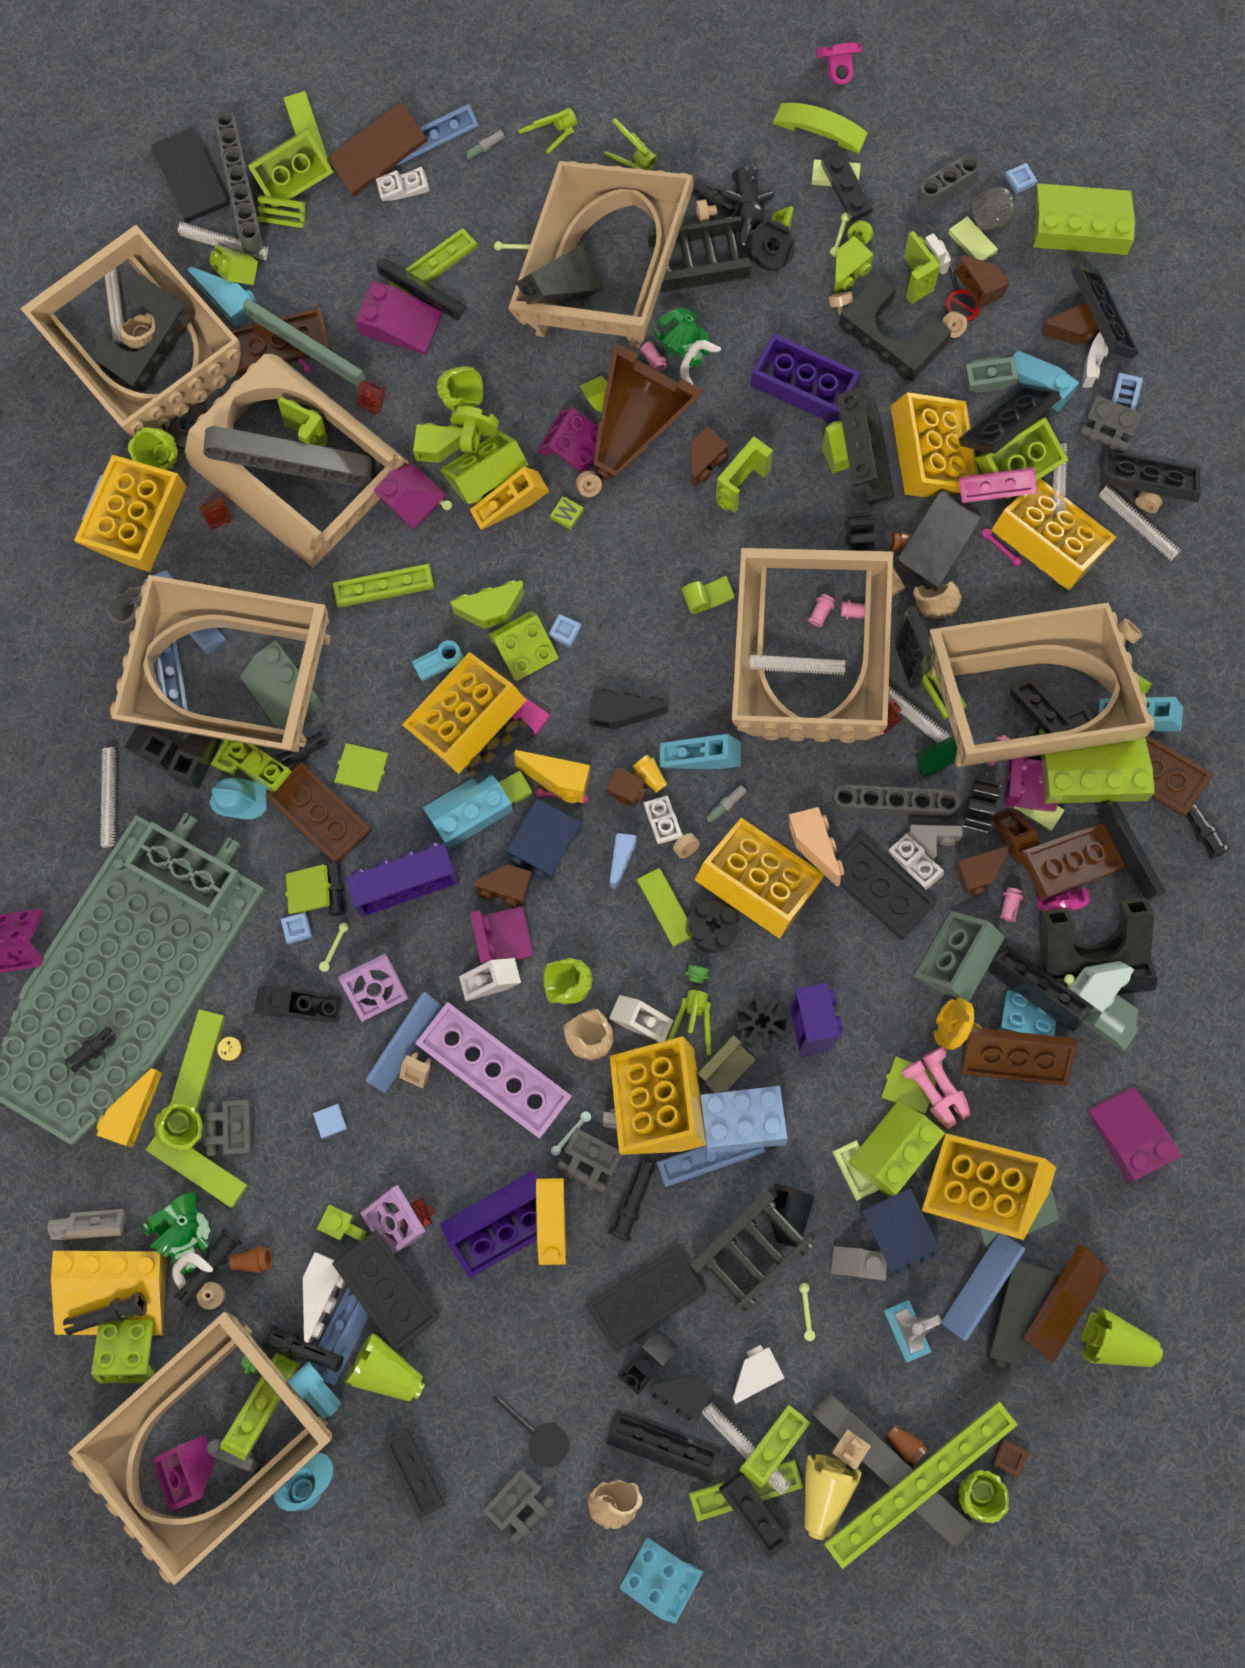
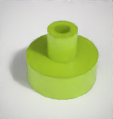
M857 221L849 228L848 239L850 240L855 236L865 246L872 239L873 229L868 222Z

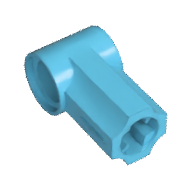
M447 640L442 642L437 649L412 661L423 682L449 668H455L463 659V654L455 642ZM448 651H456L453 658H445Z
M309 1361L287 1380L296 1393L303 1400L306 1399L323 1419L332 1416L338 1410L341 1401L323 1382L325 1380Z

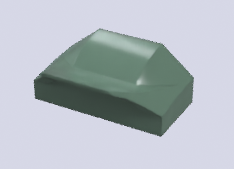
M1014 357L979 359L965 366L969 391L980 393L1002 390L1016 384L1018 381Z
M1116 994L1112 1005L1106 1008L1103 1013L1093 1007L1082 1023L1123 1052L1139 1031L1137 1026L1139 1010Z

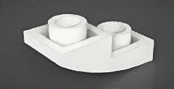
M422 167L402 175L396 170L376 179L382 201L397 200L430 191L426 174Z
M933 233L925 237L926 247L931 254L937 256L941 265L939 272L945 274L948 272L951 258L945 244L938 240Z
M1098 333L1087 355L1083 368L1082 387L1093 386L1095 379H1098L1100 375V364L1103 358L1107 357L1108 347L1101 333Z
M668 795L644 802V808L657 844L682 838V833Z
M908 834L904 835L888 850L897 863L925 891L944 875V870L925 854V849Z

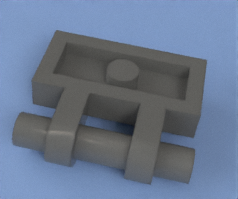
M1097 395L1086 419L1095 423L1093 429L1084 425L1080 434L1088 437V440L1094 443L1098 441L1109 446V449L1114 451L1118 449L1126 452L1129 443L1121 440V437L1126 435L1132 438L1143 413ZM1102 426L1116 431L1114 436L1100 432Z
M251 1100L222 1101L223 1112H217L215 1102L206 1103V1113L203 1114V1122H206V1137H204L206 1156H217V1146L223 1145V1155L252 1154ZM223 1121V1136H217V1122Z
M576 1128L564 1153L573 1158L570 1164L560 1159L556 1170L564 1173V1177L570 1180L574 1178L586 1185L585 1188L591 1191L595 1189L603 1193L607 1183L598 1178L601 1172L612 1176L622 1155L618 1149ZM580 1161L594 1168L591 1175L577 1168Z
M213 1439L209 1442L207 1451L211 1456L253 1475L257 1474L260 1464L254 1461L256 1456L250 1452L244 1461L220 1449L221 1440Z
M521 1468L485 1507L483 1512L501 1531L511 1523L516 1529L509 1538L517 1545L523 1537L527 1538L532 1533V1527L541 1518L545 1519L555 1501L548 1494L541 1502L538 1501L534 1496L542 1487ZM528 1504L533 1511L522 1521L517 1515Z

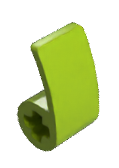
M727 576L706 585L697 581L682 588L683 596L691 614L719 606L734 598V593Z

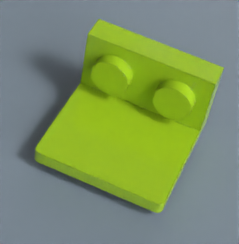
M914 231L908 234L903 257L913 270L906 294V299L910 304L915 303L935 290L941 266L937 256L930 253L923 238L918 237Z
M280 397L278 404L284 425L298 432V438L301 443L325 447L328 440L321 415L314 410H307L301 407L294 400H286Z
M532 611L488 634L492 643L497 646L515 681L558 659V655L540 619Z
M125 1320L122 1323L110 1321L98 1325L91 1375L100 1384L146 1383L155 1374L154 1370L149 1366L154 1322L152 1320Z

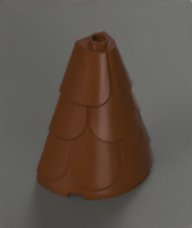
M616 343L611 355L608 383L604 394L602 420L598 424L594 468L597 469L596 474L606 480H609L610 477H617L648 449L647 446L665 432L671 426V423L698 400L703 391L682 378L678 383L637 360L638 354Z

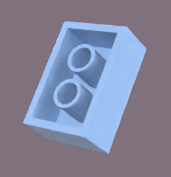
M780 1086L700 1095L707 1153L786 1145L787 1132Z

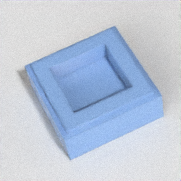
M1027 163L1005 173V177L1015 194L1037 185V179Z
M559 614L548 637L571 647L581 628V623Z
M306 912L280 919L288 945L313 937Z
M339 1104L313 1113L322 1139L348 1130Z

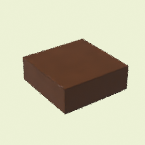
M1002 1439L992 1465L1019 1478L1030 1451Z

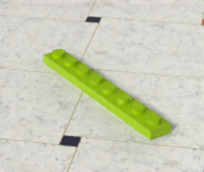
M997 1401L831 1537L824 1545L841 1568L844 1569L1018 1424L1004 1406Z

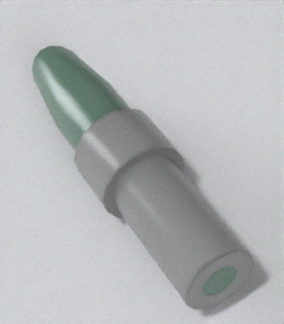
M499 130L488 138L479 141L477 145L467 151V160L488 151L493 145L505 138L503 132Z
M740 785L730 795L725 796L707 815V820L712 823L723 813L728 812L734 806L733 804L747 793L745 788Z

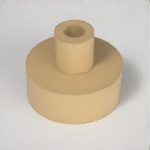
M706 200L696 201L698 223L709 222V216L717 215L716 205L707 206Z
M842 292L829 296L830 307H837L838 313L841 315L847 304L853 301L852 292Z
M952 311L942 319V324L952 331L950 337L957 338L966 330L967 319L963 314Z
M584 471L577 477L576 487L581 495L593 497L600 492L602 482L595 472Z
M1142 491L1135 500L1136 505L1148 513H1156L1163 503L1159 495Z
M1126 618L1117 625L1119 632H1122L1125 642L1128 640L1135 644L1142 637L1140 630Z
M682 833V838L675 839L676 842L673 850L679 858H686L697 850L700 842L694 834L688 833L684 835Z
M216 1282L205 1283L197 1293V1301L204 1309H217L225 1300V1290L222 1285Z

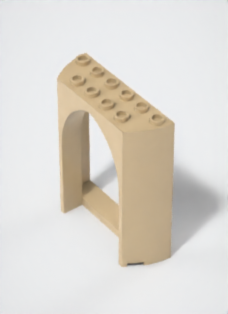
M559 161L518 281L574 249L584 233L595 222L605 215L627 206L634 205L642 209L655 222L657 238L654 253L633 316L555 306L556 302L527 305L517 285L509 305L511 313L522 325L527 323L536 330L535 335L540 337L545 336L548 326L626 336L631 349L638 350L640 344L644 341L693 191V175L669 173L662 170L650 171L641 168L631 169L620 166H603L596 163L584 164L575 161Z
M137 225L130 228L20 308L118 424L132 436L136 435L137 431H141L142 428L146 427L163 430L164 424L168 428L170 421L176 416L186 415L191 405L205 401L208 395L216 389L222 388L228 380L235 376L241 356L239 340ZM127 259L139 275L144 276L195 311L191 322L186 326V329L192 336L194 346L192 369L160 394L138 393L115 383L99 368L53 314Z
M264 354L256 363L251 364L246 373L239 380L234 381L230 389L222 397L217 398L213 406L205 414L198 417L196 423L189 429L185 449L186 459L191 467L312 568L380 500L373 490L390 472L410 464L403 456L291 365L274 354ZM280 397L286 400L291 399L321 414L385 466V468L321 532L242 465L207 458L203 454L206 428L219 426L233 429L234 423L255 402L279 399Z
M741 548L732 721L737 730L751 736H763L766 740L789 737V740L792 741L814 738L818 742L840 739L844 743H852L855 740H868L882 734L888 722L893 552ZM767 568L866 570L864 644L861 673L854 689L844 702L820 718H801L792 713L773 694L766 680L763 667L762 670H760V667L759 670H757V667L756 670H754V667L753 670H751V667L750 670L748 669L750 655H763Z
M148 575L147 583L143 584L141 590L143 597L141 606L137 607L135 613V629L130 632L129 652L123 658L124 671L122 678L120 677L117 682L118 694L116 702L114 701L111 705V718L116 721L298 752L299 746L304 747L307 739L302 734L322 645L330 644V635L326 634V628L329 624L326 606ZM209 628H230L306 641L285 730L204 716L177 706L164 695L158 684L154 669L155 661L168 646L189 633Z
M1109 603L930 629L929 643L933 651L930 678L933 679L934 676H937L957 745L956 767L1144 739L1151 730H1154V718L1151 714H1148L1146 696L1144 693L1141 694L1139 689L1138 674L1133 672L1131 654L1126 652L1124 635L1118 630L1117 615L1115 612H1112ZM1031 664H1056L1074 668L1088 674L1099 681L1111 693V700L1106 708L1094 719L1077 728L1050 734L974 745L954 676Z
M223 1312L68 1452L73 1458L71 1460L73 1466L79 1472H84L90 1479L88 1483L91 1489L98 1495H103L107 1500L106 1507L114 1516H119L125 1523L123 1528L131 1538L138 1539L142 1545L141 1551L150 1561L154 1560L160 1567L159 1574L167 1583L172 1582L173 1585L180 1581L332 1439V1432L326 1427L328 1422L321 1416L317 1417L307 1403L291 1387L287 1379L250 1336L253 1333L247 1325L243 1327L235 1316L227 1312ZM238 1346L304 1425L305 1429L232 1497L217 1508L193 1516H171L148 1508L144 1505L140 1493L139 1464L145 1442L151 1430L172 1405Z

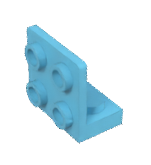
M1007 990L1002 1021L998 1030L1054 1036L1056 1026L1054 1018L1019 993Z
M646 1538L620 1589L660 1619L676 1624L703 1571L694 1565L683 1562L653 1540Z

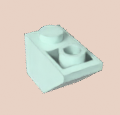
M1121 961L1085 967L1069 989L1103 1013L1106 1008L1112 1005L1115 995L1121 987L1129 982L1134 969Z

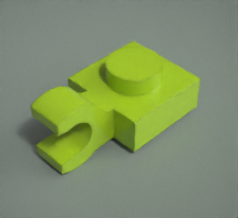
M328 1205L317 1228L343 1241L346 1234L359 1241L364 1239L367 1231L351 1224L354 1218L353 1215L332 1205Z

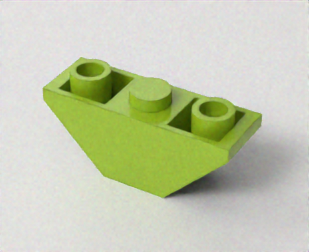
M512 580L494 589L491 587L484 588L477 594L470 596L467 594L460 595L450 602L455 615L483 629L509 622L525 592L522 580L517 582Z
M233 741L223 753L225 758L269 791H276L292 772L252 744Z

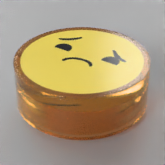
M225 1036L218 1042L216 1052L221 1060L227 1063H234L243 1056L244 1045L241 1040L234 1036Z

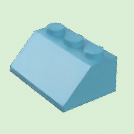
M491 773L481 783L472 778L423 807L448 850L514 811L512 803Z

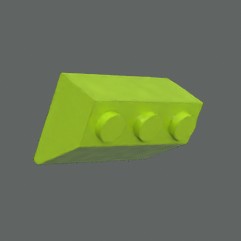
M308 128L248 164L249 169L266 197L286 200L293 198L333 173Z
M1046 417L1035 420L996 454L983 452L974 458L983 474L1035 467L1036 481L1068 461Z
M497 431L495 435L489 436L479 443L476 453L465 452L442 467L440 471L459 497L467 504L480 501L485 493L495 490L505 480L529 464L516 440L501 431Z
M896 1102L848 1163L890 1198L897 1195L944 1136L945 1132L925 1115Z

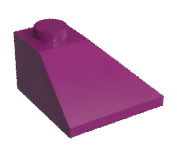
M412 463L390 472L373 490L377 497L413 530L447 496L442 489Z
M206 1435L181 1444L151 1459L169 1512L202 1498L215 1463L214 1457L207 1451L209 1442Z

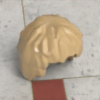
M149 312L145 315L139 314L133 319L129 318L125 324H120V339L131 350L139 351L145 348L154 336L155 320Z
M952 581L949 584L941 585L936 591L931 588L925 589L923 585L915 587L913 591L916 605L926 618L946 619L948 616L952 617L957 611L962 598L958 587Z
M598 1009L588 1010L579 1014L563 1026L566 1043L573 1054L582 1059L595 1060L605 1056L614 1041L613 1029L607 1022V1018Z
M622 1480L610 1483L601 1482L589 1494V1512L592 1520L602 1525L605 1529L621 1528L622 1525H627L634 1519L636 1511L642 1505L643 1498L639 1492L638 1485L635 1483H626Z

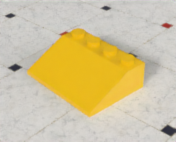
M907 392L890 406L905 495L920 497L937 496L941 489L949 494L961 493L959 478L979 475L977 462L974 459L976 457L974 449L960 446L958 440L970 429L966 401Z
M112 455L74 541L125 565L150 572L187 486L178 473Z
M1040 478L1036 481L1037 494L1019 496L1002 512L991 531L1069 591L1117 537L1067 498H1061L1065 503V507L1061 508H1065V510H1061L1055 519L1052 520L1054 518L1052 513L1056 509V503L1052 496L1058 493H1054L1056 492L1054 488Z
M469 652L402 725L445 764L460 774L469 764L470 760L484 748L527 700L512 683Z
M740 818L703 862L695 881L780 939L825 875L761 830Z
M683 1036L610 1056L618 1145L621 1155L682 1152L706 1146L694 1048Z
M946 1133L922 1211L1024 1240L1049 1194L1056 1166L1045 1158Z
M53 1251L51 1289L55 1335H67L64 1328L74 1326V1324L63 1326L65 1318L107 1306L115 1298L122 1300L131 1297L134 1292L139 1291L146 1299L147 1312L144 1316L134 1315L125 1320H152L154 1322L153 1335L163 1336L168 1256L164 1257L162 1253L144 1251ZM98 1326L76 1332L72 1335H97Z

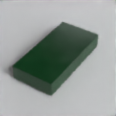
M954 735L915 754L918 769L923 778L955 763L957 745Z

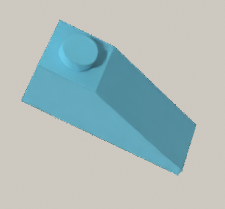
M193 267L187 269L196 286L235 328L249 319L243 308V303L247 298L254 303L257 302L250 290L245 291L237 283L226 281L221 277Z
M1017 351L1012 356L1015 360L1018 381L1020 383L1060 392L1061 400L1052 406L1057 412L1074 396L1079 382L1061 368L1021 351Z
M1176 697L1146 698L1148 714L1153 716L1155 724L1154 730L1151 731H1181L1183 706ZM1111 698L1100 699L1098 715L1106 708Z
M729 734L660 743V768L724 769L741 766V742Z

